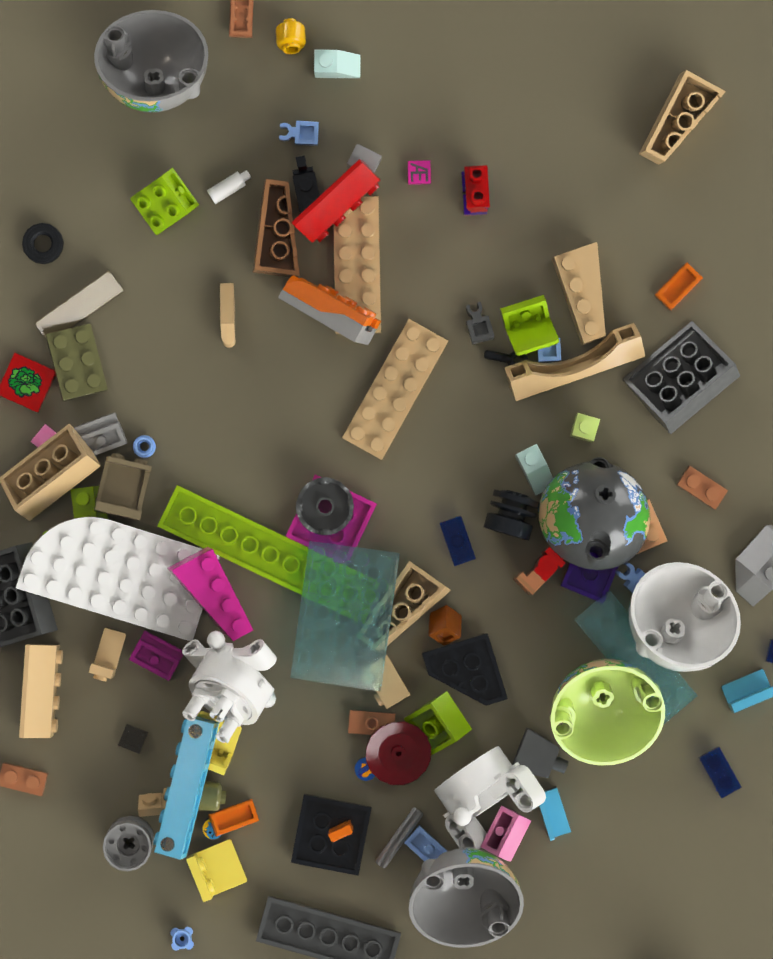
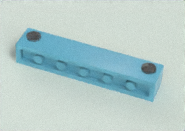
M199 716L194 721L186 719L183 721L181 733H183L182 741L178 743L175 752L178 756L176 765L172 766L170 778H172L171 786L165 792L164 800L167 801L166 806L159 816L161 827L160 831L155 834L153 845H156L155 853L179 860L187 857L215 744V735L220 722Z

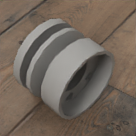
M129 815L116 820L109 828L103 842L104 856L109 864L122 871L136 870L144 865L153 849L154 834L152 828L147 821L137 816ZM134 838L133 843L129 845L125 843L126 839Z

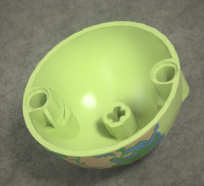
M599 659L582 664L565 677L553 697L550 723L556 741L570 756L588 764L615 765L634 759L654 743L662 730L665 720V704L659 686L644 671L621 660Z

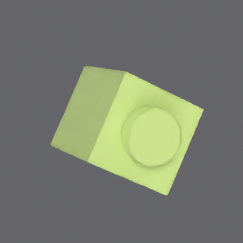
M577 413L570 437L594 442L600 419Z

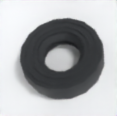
M35 224L27 229L23 236L22 246L24 253L35 263H51L63 251L64 242L62 235L57 228L50 224ZM40 235H47L51 239V247L46 252H39L34 246L35 239Z

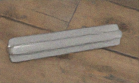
M414 807L377 857L376 863L380 867H387L422 818L423 813Z

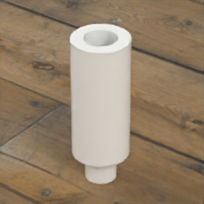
M247 170L241 174L237 171L209 188L207 192L213 202L217 204L246 186L245 181L249 180L251 176Z

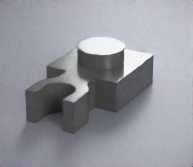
M477 302L479 310L476 312L471 311L470 305H466L467 314L472 318V320L466 321L472 345L493 340L495 337L489 315L481 316V302Z

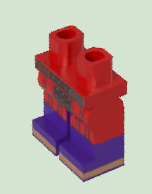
M487 165L465 166L464 171L461 172L462 192L466 193L463 194L464 216L487 215L488 208H490Z

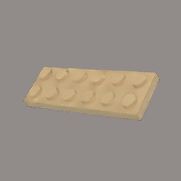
M379 196L362 197L363 203L354 211L349 209L344 214L346 219L337 227L334 225L335 290L338 291L339 295L347 296L356 301V307L361 306L376 313L375 318L381 320ZM381 323L379 324L375 334L381 333Z
M408 319L342 439L382 460L445 349L448 340Z

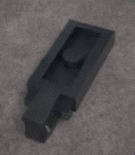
M305 155L296 157L298 169L292 170L300 214L319 197L315 172L313 171V166L307 167Z

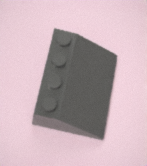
M691 321L625 376L623 381L654 418L672 434L739 378L740 374L736 364Z
M32 542L0 551V647L58 630L49 598L15 588L24 560L33 546Z

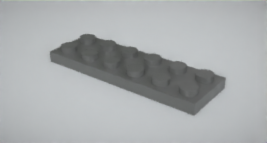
M268 895L256 941L317 959H394L401 932Z

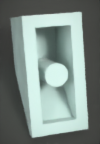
M314 50L315 78H360V55L341 50Z
M535 444L517 453L515 457L536 496L545 490L553 477L538 445Z

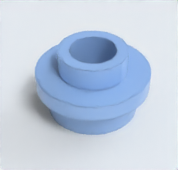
M142 435L135 439L133 450L137 456L148 458L154 454L156 444L150 436ZM144 442L149 445L146 451L141 450V444Z

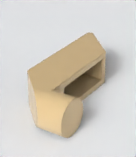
M220 283L221 338L223 345L227 348L233 347L236 343L234 283Z

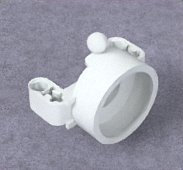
M499 746L491 749L459 770L434 790L448 811L443 815L446 818L445 826L459 848H481L487 833L476 816L492 807L508 794L516 806L526 813L543 804L546 799L544 789L530 769L520 765L519 762L512 765Z

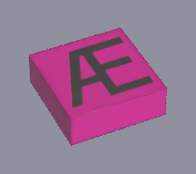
M430 160L408 161V185L431 184Z

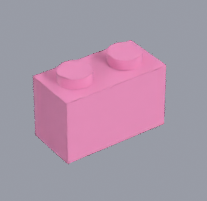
M501 806L481 848L511 862L531 820Z

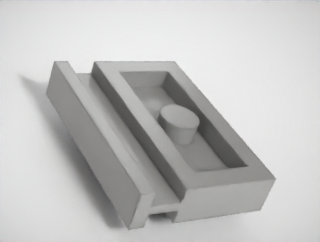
M116 412L73 427L91 448L94 455L128 443Z

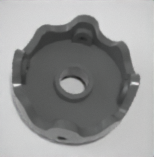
M328 477L317 478L307 483L301 489L296 501V512L302 525L309 531L319 535H331L341 531L347 526L353 515L354 503L350 491L343 483ZM322 500L331 502L332 509L330 512H320L318 505Z

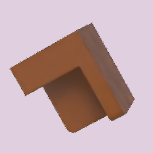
M448 605L431 612L429 617V636L443 646L461 638V614Z

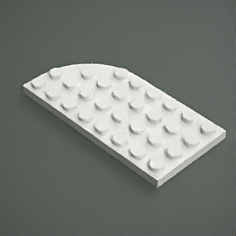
M99 517L75 518L52 527L34 543L24 560L15 588L192 641L203 609L167 568L202 550V548Z

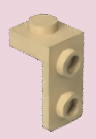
M104 628L95 661L91 664L89 673L94 674V679L106 682L107 678H114L126 633Z

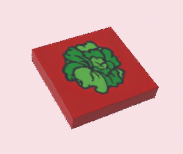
M14 353L0 384V396L39 413L56 376L55 370Z

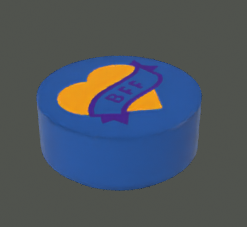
M366 757L359 759L355 764V774L364 781L375 777L368 767Z

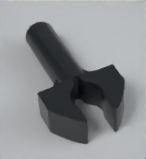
M486 350L484 353L485 359L504 362L509 366L516 364L512 361L516 357L528 359L526 354L518 356L515 352L505 354Z

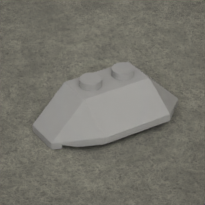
M766 525L735 559L736 592L752 607L773 590V525Z

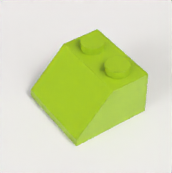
M447 691L404 718L405 722L418 726L427 735L431 745V755L457 742L472 730Z

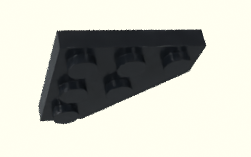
M488 633L422 653L428 675L485 706L508 699Z

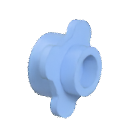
M187 926L185 929L175 927L171 930L170 934L173 937L171 947L173 950L177 951L185 948L190 950L193 948L194 942L191 937L193 929Z

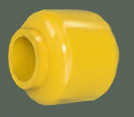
M293 18L285 19L276 27V44L278 48L286 54L299 53L306 44L304 25Z

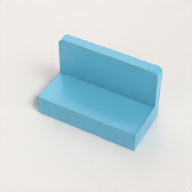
M763 669L721 686L729 708L733 713L773 697V686H770Z
M557 787L544 791L546 799L539 806L550 841L555 840L554 837L571 832Z

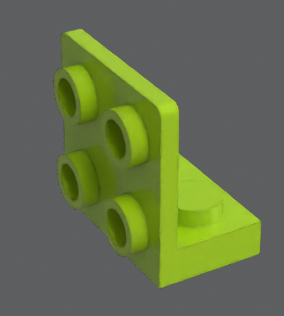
M173 168L130 198L156 235L199 206Z

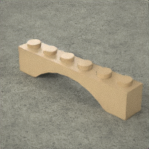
M632 323L612 330L597 346L575 358L552 363L524 360L504 368L515 401L643 358L645 357L641 335L635 324Z

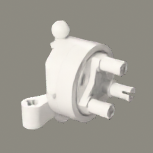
M213 631L207 637V643L211 648H205L199 640L195 639L188 642L182 650L183 655L196 668V671L189 680L192 698L182 714L187 720L194 721L204 706L210 711L209 715L211 718L217 716L216 721L223 722L224 720L215 737L222 743H229L237 727L254 724L264 708L272 707L275 704L274 688L259 671L270 669L275 664L277 657L261 639L243 648H234L233 643L225 642L223 633Z

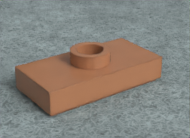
M230 0L229 37L252 38L254 0Z
M350 710L348 733L372 735L381 726L395 722L396 713Z

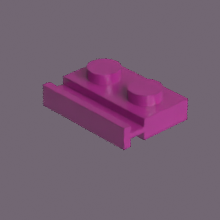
M144 630L129 660L170 681L183 657L182 649Z

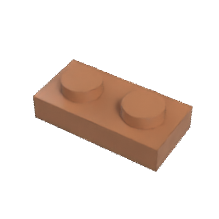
M688 466L677 483L678 487L714 510L717 509L728 492L727 489L691 466Z
M4 762L0 772V786L43 796L48 773Z

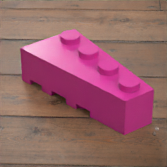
M206 547L167 568L227 638L235 641L253 631L212 548Z

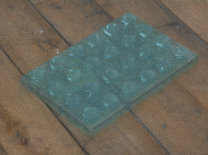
M309 541L290 678L381 691L400 553Z

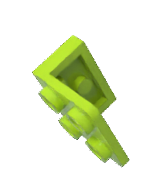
M544 295L500 308L506 333L516 355L528 354L559 343V337L550 319Z

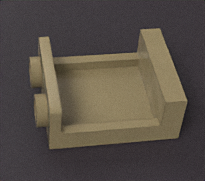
M112 453L111 457L107 456L93 511L139 521L142 514L141 509L148 478L152 466L147 465L148 461L134 458V462L125 460V456Z

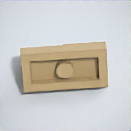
M167 788L163 789V793L139 795V817L160 815L166 806L167 801L164 800Z

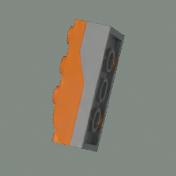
M295 275L289 278L278 297L356 343L369 345L381 323V320L375 318V312L366 307H356V301L347 296L339 295L338 291L334 288L320 283L317 286Z

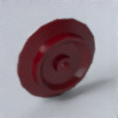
M391 722L381 726L371 735L366 746V762L371 773L380 781L390 785H405L417 780L426 771L431 761V745L427 735L418 726L408 722Z

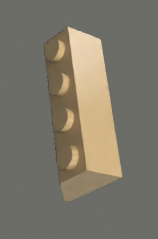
M68 424L0 477V483L14 510L28 521H31L101 465L91 448L73 426Z
M39 643L25 645L19 738H51L54 733H57L58 719H55V710L59 709L60 696H56L57 687L61 685V673H58V664H62L63 650H59L60 645Z

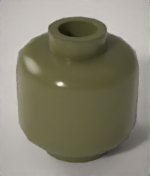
M205 781L198 810L217 812L221 804L226 803L227 791L222 790L220 782Z

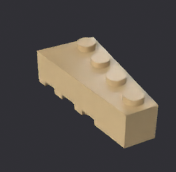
M688 70L680 73L639 155L658 165L665 162L726 91Z
M409 561L356 637L374 650L381 652L451 590Z

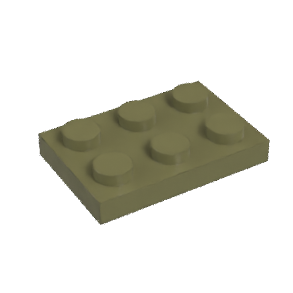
M91 324L45 335L62 401L108 390Z

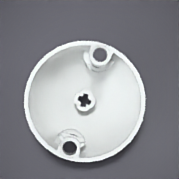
M666 563L648 571L635 586L628 612L632 636L636 642V651L640 656L649 658L666 669L682 672L698 671L709 668L724 659L735 646L741 627L739 608L730 589L710 571L689 563Z

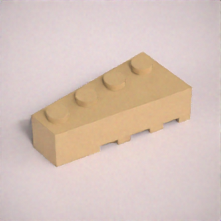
M595 242L554 256L552 259L582 346L603 339L606 336L598 244Z

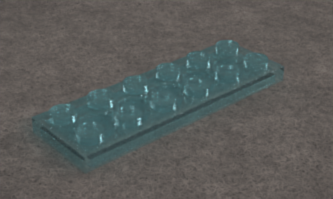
M611 591L605 593L574 619L606 659H616L632 664L644 671L659 686L665 704V720L663 725L697 697V694L677 671L666 669L637 653L636 642L632 636L629 624V613Z

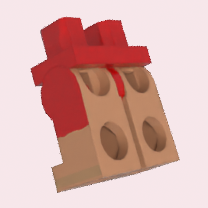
M550 547L545 548L541 552L544 556L537 558L534 567L526 575L520 572L513 578L528 595H533L557 569L562 568L566 564L563 558Z

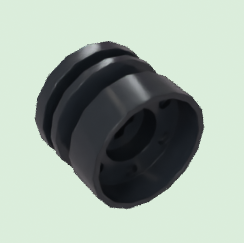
M494 490L493 496L501 498L502 501L501 503L490 502V505L498 508L499 511L498 513H487L483 527L529 541L533 526L524 520L525 517L535 518L537 514L527 511L528 507L538 509L540 503L518 492Z

